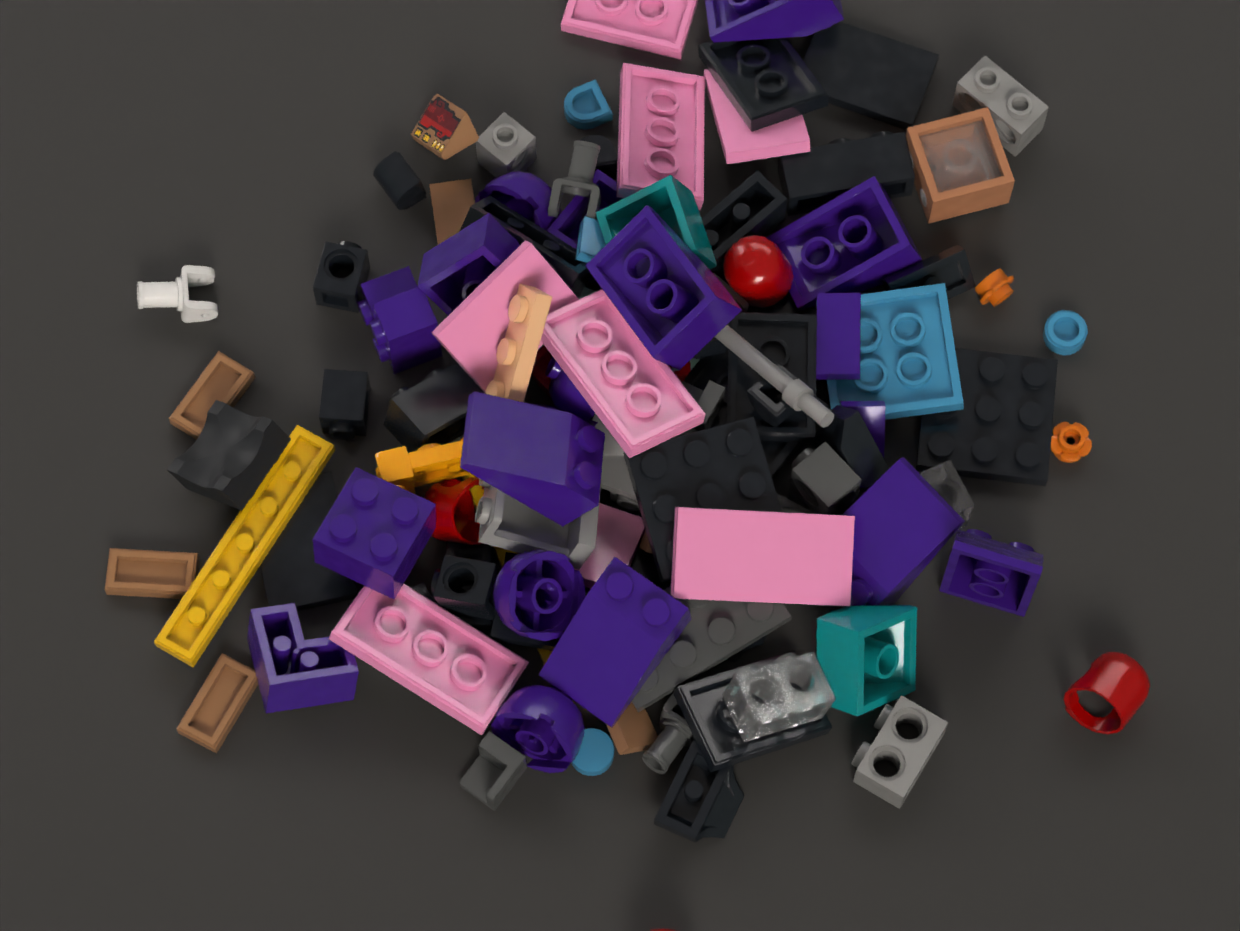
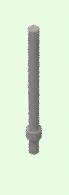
M726 325L715 336L716 339L782 393V400L795 411L805 412L823 428L831 424L834 419V413L814 397V391L800 379L793 380L730 326Z

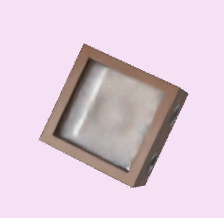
M988 107L907 128L906 140L915 174L914 184L928 224L1009 203L1015 180Z

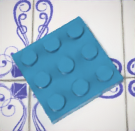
M945 283L861 294L860 379L827 380L831 409L840 405V401H884L886 406L885 420L963 410L964 403Z

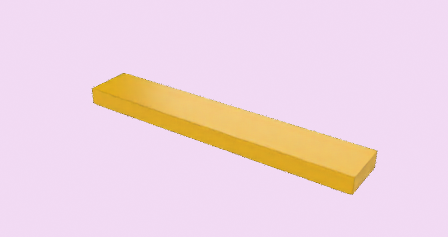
M296 425L290 434L291 441L280 455L278 461L270 469L243 510H240L154 640L156 647L191 667L195 666L335 452V446L332 443L299 425Z

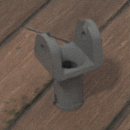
M574 141L568 176L563 177V179L557 178L553 182L548 216L558 217L563 194L567 193L590 198L586 217L597 219L596 212L600 209L601 194L599 187L593 183V178L601 147L592 142Z
M674 694L670 696L662 708L658 727L662 730L642 756V760L647 767L659 774H665L682 748H689L692 741H695L686 720L676 714L679 705Z

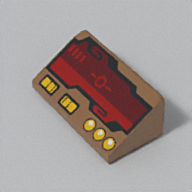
M436 94L431 99L411 133L413 140L443 160H447L479 139L467 112L439 94Z

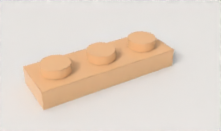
M519 284L517 295L511 299L509 304V324L505 338L500 341L497 348L496 357L498 364L494 379L488 384L485 394L524 402L552 301V296L536 287Z

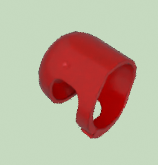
M757 235L741 238L732 244L725 255L723 263L725 279L734 292L745 299L750 306L764 308L775 305L784 299L791 289L794 278L792 265L778 245L768 238Z
M478 477L467 478L462 482L457 479H445L433 484L425 494V499L436 504V529L432 537L450 543L481 544V542H478L480 524L475 522L474 502L469 490L473 486L479 485Z
M1121 652L1103 653L1091 663L1090 669L1065 692L1064 702L1066 707L1064 709L1080 725L1093 732L1103 734L1118 733L1127 725L1147 699L1150 688L1148 674L1139 662L1127 654ZM1076 691H1094L1105 698L1114 708L1105 717L1092 716L1079 703L1080 698Z

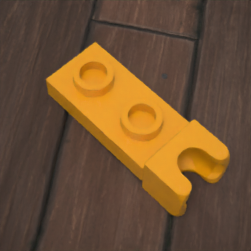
M463 438L460 441L444 445L438 443L426 444L418 448L417 451L409 453L406 446L375 454L378 466L375 470L377 477L415 494V487L470 475L471 473L460 468Z

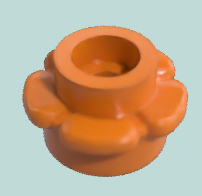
M1001 268L989 274L974 289L981 298L980 303L985 305L990 302L993 307H996L1014 292L1010 287V284L1014 281V276L1008 277Z
M1065 421L1053 428L1050 449L1060 461L1073 463L1087 456L1091 451L1092 440L1088 438L1089 431L1084 425L1078 422L1069 424V422ZM1073 438L1075 443L1068 444L1067 439Z

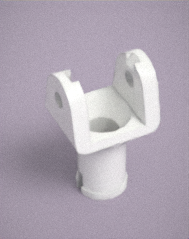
M185 265L182 267L180 277H176L174 282L137 281L138 309L176 307L177 312L180 311L181 320L185 323L215 319L218 316L217 304L208 301L189 300L188 287L206 286L213 283L215 278L214 269L207 266Z

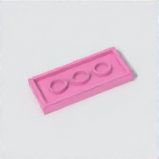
M623 63L620 72L616 197L626 198L672 175L692 191L698 210H701L704 202L705 76Z
M603 289L548 313L541 342L629 459L704 423L706 414L671 368L651 356Z
M675 507L671 596L675 599L850 606L855 516Z
M403 584L395 599L364 586L329 637V640L481 736L529 663L524 658L406 584Z

